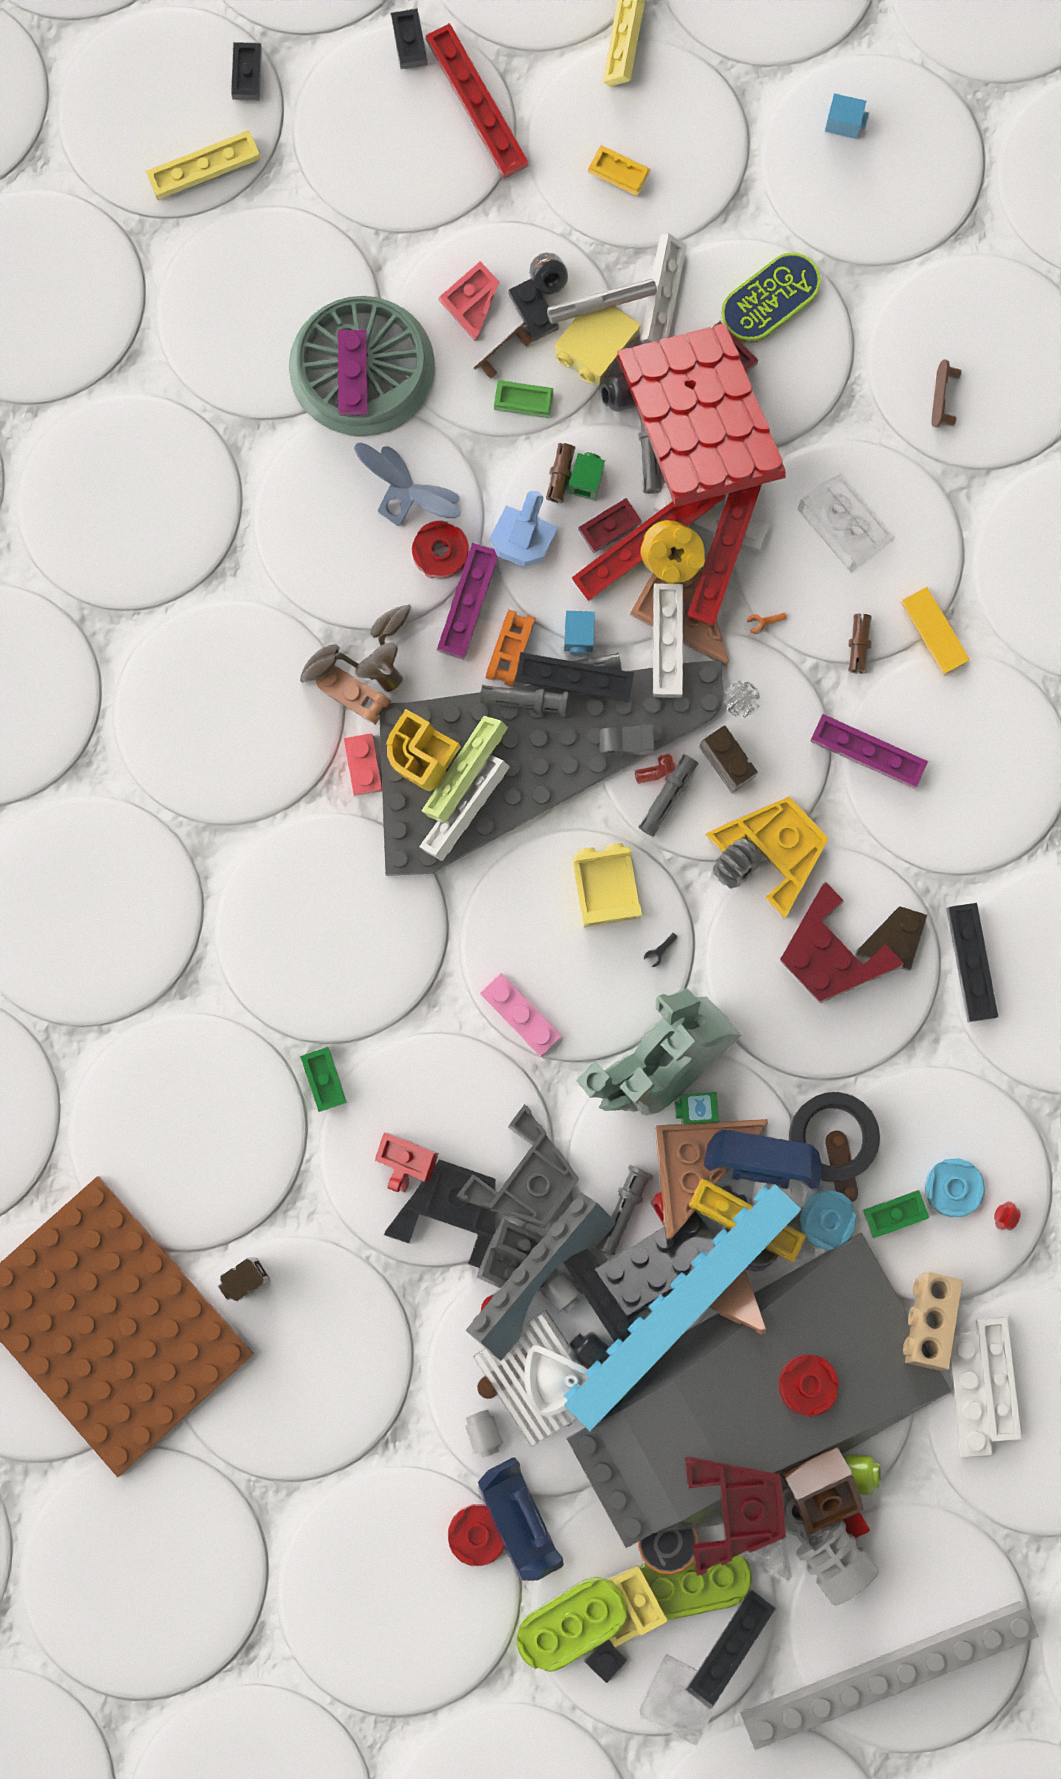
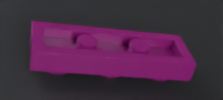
M338 330L339 416H368L366 330Z

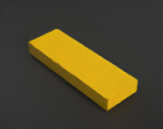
M927 587L901 601L902 606L943 675L969 662L970 658Z

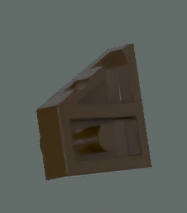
M899 906L857 949L856 954L870 959L886 944L903 961L904 966L901 969L910 971L927 915Z

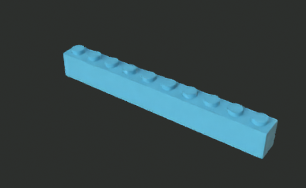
M776 1184L770 1189L765 1185L753 1197L757 1203L750 1210L744 1207L732 1219L736 1225L729 1232L723 1229L711 1241L715 1247L708 1254L702 1250L691 1262L695 1268L687 1276L681 1272L670 1284L673 1288L672 1292L666 1298L660 1294L649 1306L652 1310L650 1315L645 1320L639 1316L627 1329L631 1332L627 1339L622 1342L618 1338L606 1352L610 1356L604 1363L601 1364L597 1360L586 1371L585 1374L589 1378L580 1387L575 1383L564 1394L567 1401L563 1405L589 1431L598 1424L802 1210Z

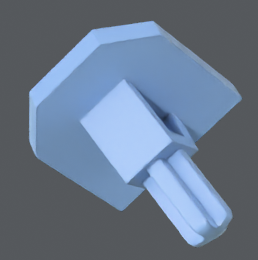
M529 491L521 511L505 506L490 537V543L498 557L523 567L543 562L557 533L558 526L541 520L538 517L544 499L540 492Z

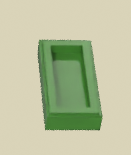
M498 380L494 410L549 418L554 388Z

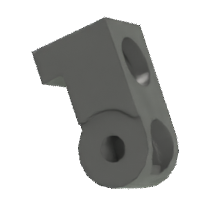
M641 724V726L622 728L611 727L599 730L600 754L606 756L653 755V724Z

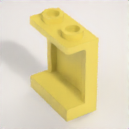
M616 306L576 317L555 343L554 353L556 359L566 367L571 366L576 369L579 376L587 383L591 384L593 382L600 386L603 382V376L618 358L617 351L625 349L630 342L632 344L640 335L641 325Z
M623 843L607 845V850L595 852V848H584L578 850V855H573L572 860L583 927L641 918L642 911L638 901L630 846L624 847Z

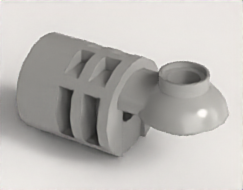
M789 1489L785 1490L782 1493L785 1529L787 1533L797 1536L802 1543L796 1555L800 1560H806L808 1563L807 1570L811 1575H817L816 1583L832 1605H841L854 1598L875 1580L879 1574L878 1568L865 1550L855 1545L856 1538L853 1534H847L845 1531L846 1524L843 1520L809 1535L802 1518L792 1515V1508L795 1503Z

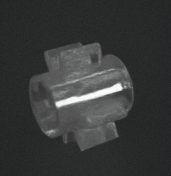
M738 681L724 691L728 696L724 700L725 707L734 716L742 714L745 718L760 707L756 703L760 698L759 692L749 682L742 684L741 681Z

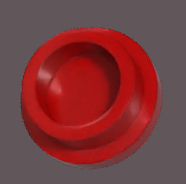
M1010 1201L1004 1205H999L994 1213L996 1227L1000 1230H1013L1020 1220L1021 1211Z

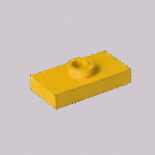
M600 145L588 168V173L638 197L650 174V168Z

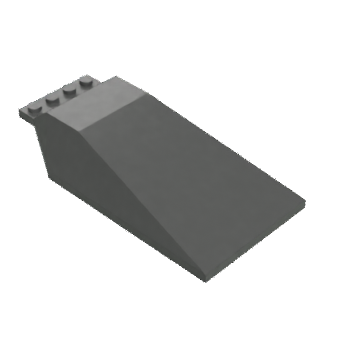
M858 1233L847 1242L835 1247V1249L828 1250L754 1292L766 1328V1334L761 1335L755 1329L743 1323L738 1324L719 1313L685 1331L591 1431L584 1427L566 1438L625 1548L630 1547L652 1533L716 1526L723 1523L720 1485L688 1489L685 1457L776 1473L780 1475L782 1488H784L787 1484L783 1472L837 1447L841 1454L951 1392L940 1371L905 1363L906 1355L903 1353V1346L910 1334L909 1315L862 1233ZM923 1343L922 1353L926 1358H929L931 1354L925 1343ZM800 1355H815L826 1359L834 1367L839 1378L836 1402L827 1412L818 1416H802L791 1411L783 1402L779 1392V1377L783 1367L791 1359Z

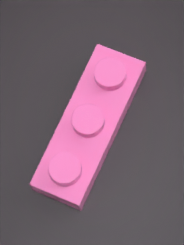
M502 973L480 993L540 1057L562 1037Z

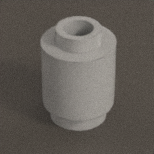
M557 1269L540 1286L542 1288L540 1292L558 1313L563 1309L566 1313H569L580 1303L577 1297L581 1292L563 1272L559 1273Z
M484 1410L466 1417L468 1425L465 1427L474 1453L481 1452L482 1457H486L499 1452L498 1446L503 1444L494 1416H490L489 1411Z

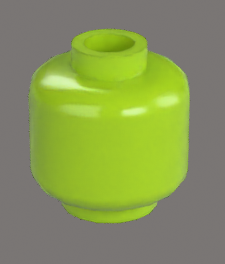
M854 1454L844 1456V1460L853 1474L859 1495H871L875 1488L880 1487V1463H875L872 1456Z

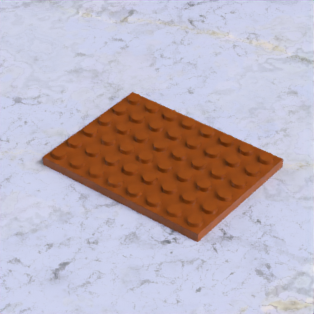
M100 1176L94 1178L0 1262V1342L117 1478L254 1355V1352Z

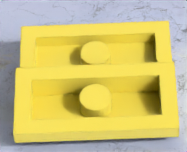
M639 1565L608 1578V1580L615 1583L622 1590L628 1606L627 1618L623 1627L610 1639L614 1648L639 1634L642 1636L668 1622Z

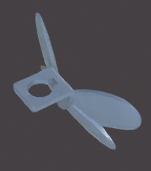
M359 442L355 445L354 450L360 461L375 475L391 484L378 508V513L395 525L400 526L403 523L414 501L425 510L440 517L453 519L461 515V511L453 504L460 500L457 493L439 486L413 484L405 462L393 448L385 446L381 449L380 453L365 443ZM396 498L401 500V513L399 515H394L389 511L388 502L390 500H395Z

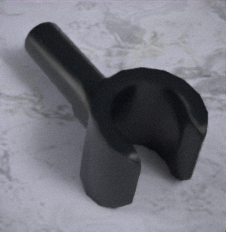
M672 933L655 950L646 952L644 960L650 953H655L658 956V961L652 967L658 966L662 961V955L678 938L677 935Z

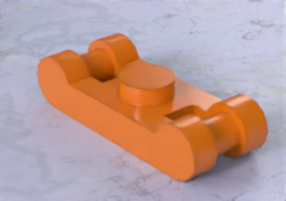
M508 609L485 678L492 681L494 679L505 681V685L513 687L520 652H525L536 618L528 615L525 618L516 615V611ZM512 626L522 628L521 634L511 632ZM501 660L511 663L508 671L498 668Z

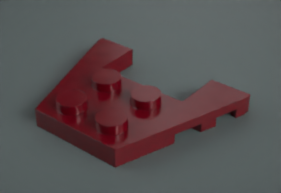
M827 882L822 884L780 958V962L819 1003L830 1000L854 989V987L868 981H873L886 973L898 970L904 966L903 961L886 944L867 962L862 964L832 933L823 921L843 904L844 900Z
M685 1457L688 1489L720 1485L725 1540L693 1544L696 1575L707 1573V1569L720 1563L725 1565L732 1562L733 1557L747 1551L752 1553L786 1538L782 1483L779 1474Z

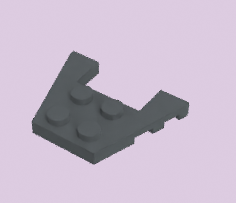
M524 1104L508 1128L530 1143L532 1147L499 1192H496L472 1174L456 1198L544 1228L576 1185L579 1177L559 1149L555 1148L546 1135L547 1133L541 1124H538L531 1114L532 1112L529 1107Z

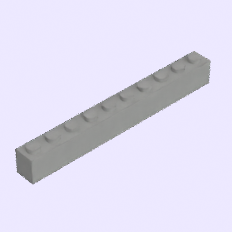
M1018 1601L740 1712L752 1745L757 1750L1037 1638L1039 1635L1028 1607L1021 1601Z

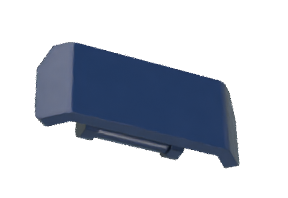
M721 1130L716 1132L707 1144L704 1167L709 1171L720 1166L732 1168V1179L734 1180L744 1179L772 1185L776 1184L784 1189H788L790 1179L804 1181L811 1189L820 1186L822 1172L820 1155L814 1146L806 1143L732 1130Z
M512 1457L487 1470L478 1481V1488L515 1571L521 1580L538 1581L564 1566L563 1557L554 1546L522 1476L518 1460Z

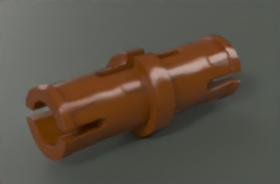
M558 443L554 465L550 467L549 472L551 478L546 495L548 501L558 503V501L563 503L566 485L572 475L570 470L576 449L571 444Z
M854 614L852 638L849 639L851 654L848 671L856 673L857 662H859V674H864L867 672L868 649L871 648L869 632L872 616L863 614V625H861V614Z

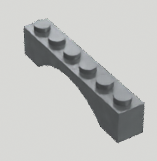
M580 1193L558 1221L552 1225L542 1240L532 1249L521 1265L514 1270L500 1290L493 1295L489 1303L473 1319L465 1331L488 1352L502 1361L521 1338L522 1326L528 1307L545 1279L571 1256L585 1249L598 1246L616 1224V1221L597 1202Z

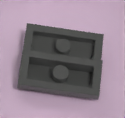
M502 1220L488 1246L476 1278L501 1288L543 1237L510 1221Z

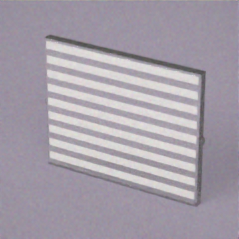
M547 1309L523 1324L521 1338L502 1361L498 1360L485 1348L473 1355L478 1366L489 1383L493 1385V1389L531 1447L562 1428L571 1426L572 1422L577 1420L568 1409L553 1416H542L533 1409L527 1396L525 1363L528 1351L534 1345L550 1350L583 1366Z

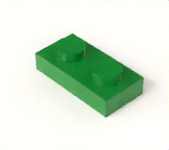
M329 1047L300 1056L318 1112L346 1104L347 1100Z
M919 1190L862 1210L872 1238L930 1218Z

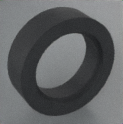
M828 1092L813 1097L798 1109L790 1124L789 1141L806 1143L807 1125L811 1118L821 1110L836 1108L851 1114L858 1122L862 1131V1145L858 1155L851 1162L843 1166H829L822 1163L821 1180L841 1182L860 1175L872 1164L880 1145V1130L873 1112L860 1099L842 1092Z

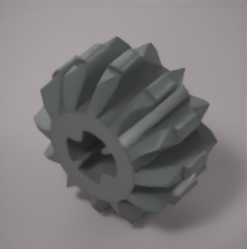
M745 839L736 840L716 860V864L713 866L714 875L723 885L728 886L730 889L739 887L758 868L762 858L761 853L751 842H747Z

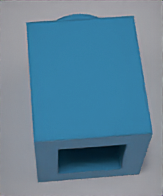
M834 93L824 132L857 139L859 130L865 129L869 112L864 111L867 100Z
M566 610L564 651H570V654L575 656L587 655V652H593L595 612Z

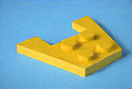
M789 796L705 834L721 852H724L736 840L747 837L785 879L765 899L783 919L789 913L829 839Z

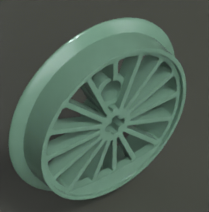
M353 296L339 299L316 311L303 324L296 335L289 359V374L292 388L305 411L323 426L339 433L354 436L384 433L398 427L411 418L427 398L432 386L435 370L431 342L418 320L403 307L386 299L372 296ZM357 313H370L371 316L366 330L367 377L379 397L368 402V416H339L338 408L330 404L338 394V383L325 399H322L315 391V389L337 378L338 368L312 383L309 382L306 374L309 370L338 367V359L306 363L308 351L338 358V330H359ZM353 314L354 326L351 324L342 325L339 318ZM379 315L389 319L368 345L376 316ZM332 321H335L338 326L334 336L324 329ZM395 323L404 330L401 334L377 346ZM320 333L336 345L337 350L312 344V342ZM408 338L411 339L415 348L382 353ZM412 357L417 358V365L414 370L382 362ZM379 369L410 377L401 384H398ZM372 373L394 389L384 394Z

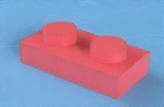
M372 733L344 738L354 796L382 791Z

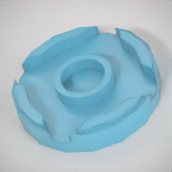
M959 1158L945 1159L935 1164L928 1173L925 1181L926 1197L930 1205L940 1214L948 1217H964L973 1212L982 1203L985 1194L984 1179L978 1169L970 1162Z
M832 1190L818 1191L811 1196L804 1205L800 1217L801 1231L806 1235L805 1239L813 1246L826 1250L835 1249L840 1244L847 1242L854 1233L857 1221L856 1213L853 1212L852 1206L854 1205L852 1201L843 1193Z

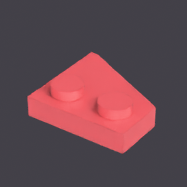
M480 261L438 299L474 341L478 338L499 281Z

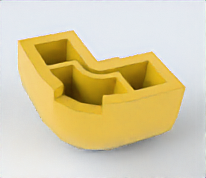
M405 709L390 732L386 742L387 757L393 769L405 779L429 792L437 788L447 773L446 769L461 747L456 741L434 730L430 722Z

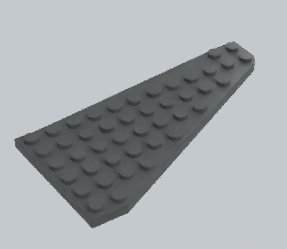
M721 661L683 663L682 698L653 697V668L629 671L634 672L629 702L569 692L565 718L556 713L542 712L540 715L534 712L533 709L480 703V692L408 703H390L387 708L383 707L379 713L385 875L433 874L647 756L601 755L599 744V730L653 724L654 751L709 722L718 714L723 704ZM534 685L511 688L535 692L537 689L543 688L545 692L564 693L562 690ZM405 709L430 722L434 730L456 741L461 746L446 772L483 716L500 720L508 727L500 743L496 745L490 755L503 760L510 768L443 861L426 853L419 847L438 821L422 812L423 807L435 789L429 792L405 779L393 769L387 757L386 742L390 732Z

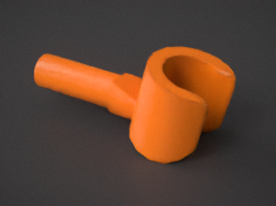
M785 612L764 618L754 614L747 618V622L759 621V627L750 629L751 633L759 634L764 626L785 620L787 617Z

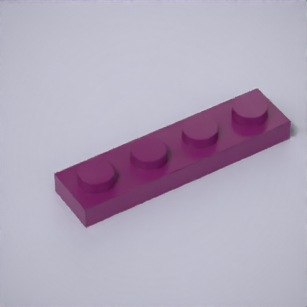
M472 543L437 647V652L465 660L498 560L494 549Z
M822 714L810 742L913 789L917 787L928 763L927 760L825 714Z

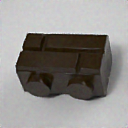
M726 725L701 741L699 748L731 794L752 781L758 774L754 765L748 762L749 758Z
M250 1257L237 1264L235 1268H231L220 1276L222 1283L218 1287L227 1300L232 1299L237 1302L269 1283L270 1277L258 1258Z

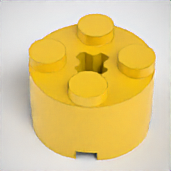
M670 520L658 522L649 528L644 536L641 546L642 561L654 575L667 583H681L691 579L705 563V550L701 538L695 531L680 522ZM672 547H675V548H676V550L674 551L675 554H674L673 556H670V554H671V550H670V549H671Z

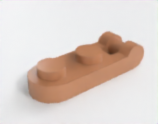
M333 666L327 674L316 679L317 686L326 695L374 725L380 719L378 715L383 707L387 708L391 702L386 696L337 666ZM369 699H372L373 703L370 708H364Z

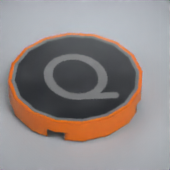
M695 1528L652 1533L640 1540L638 1547L642 1560L650 1569L659 1574L672 1575L681 1573L692 1565L694 1561L693 1544L698 1543V1537Z

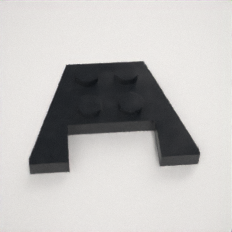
M439 1159L434 1166L430 1181H423L385 1230L384 1235L409 1244L419 1215L430 1217L478 1234L468 1264L480 1268L488 1246L495 1234V1212L461 1201L456 1196L472 1174L494 1190L496 1189V1179Z

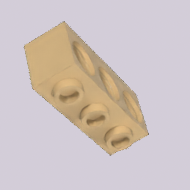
M932 1272L920 1274L919 1278H916L913 1285V1295L916 1296L915 1303L908 1316V1324L911 1325L910 1334L903 1346V1353L906 1355L905 1363L937 1371L949 1369L963 1280ZM933 1284L937 1285L940 1289V1297L938 1299L931 1293ZM928 1313L932 1314L936 1320L934 1328L927 1324L926 1317ZM923 1343L928 1344L931 1349L929 1358H926L922 1353Z

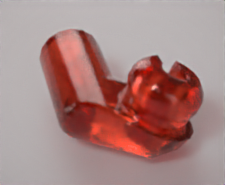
M670 754L660 755L657 759L659 765L635 770L637 783L656 781L673 772L675 769L673 756Z

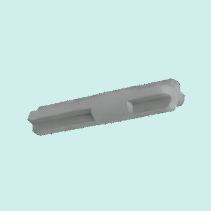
M647 279L555 305L547 309L548 319L550 323H557L656 294V283L654 279Z

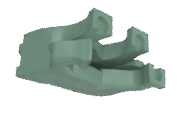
M689 989L680 990L669 996L662 994L656 998V1009L663 1018L648 1032L635 1052L622 1058L605 1070L595 1061L576 1081L589 1098L603 1099L598 1108L604 1111L630 1110L636 1112L639 1110L641 1114L652 1115L662 1111L677 1099L741 1034L708 997H696Z

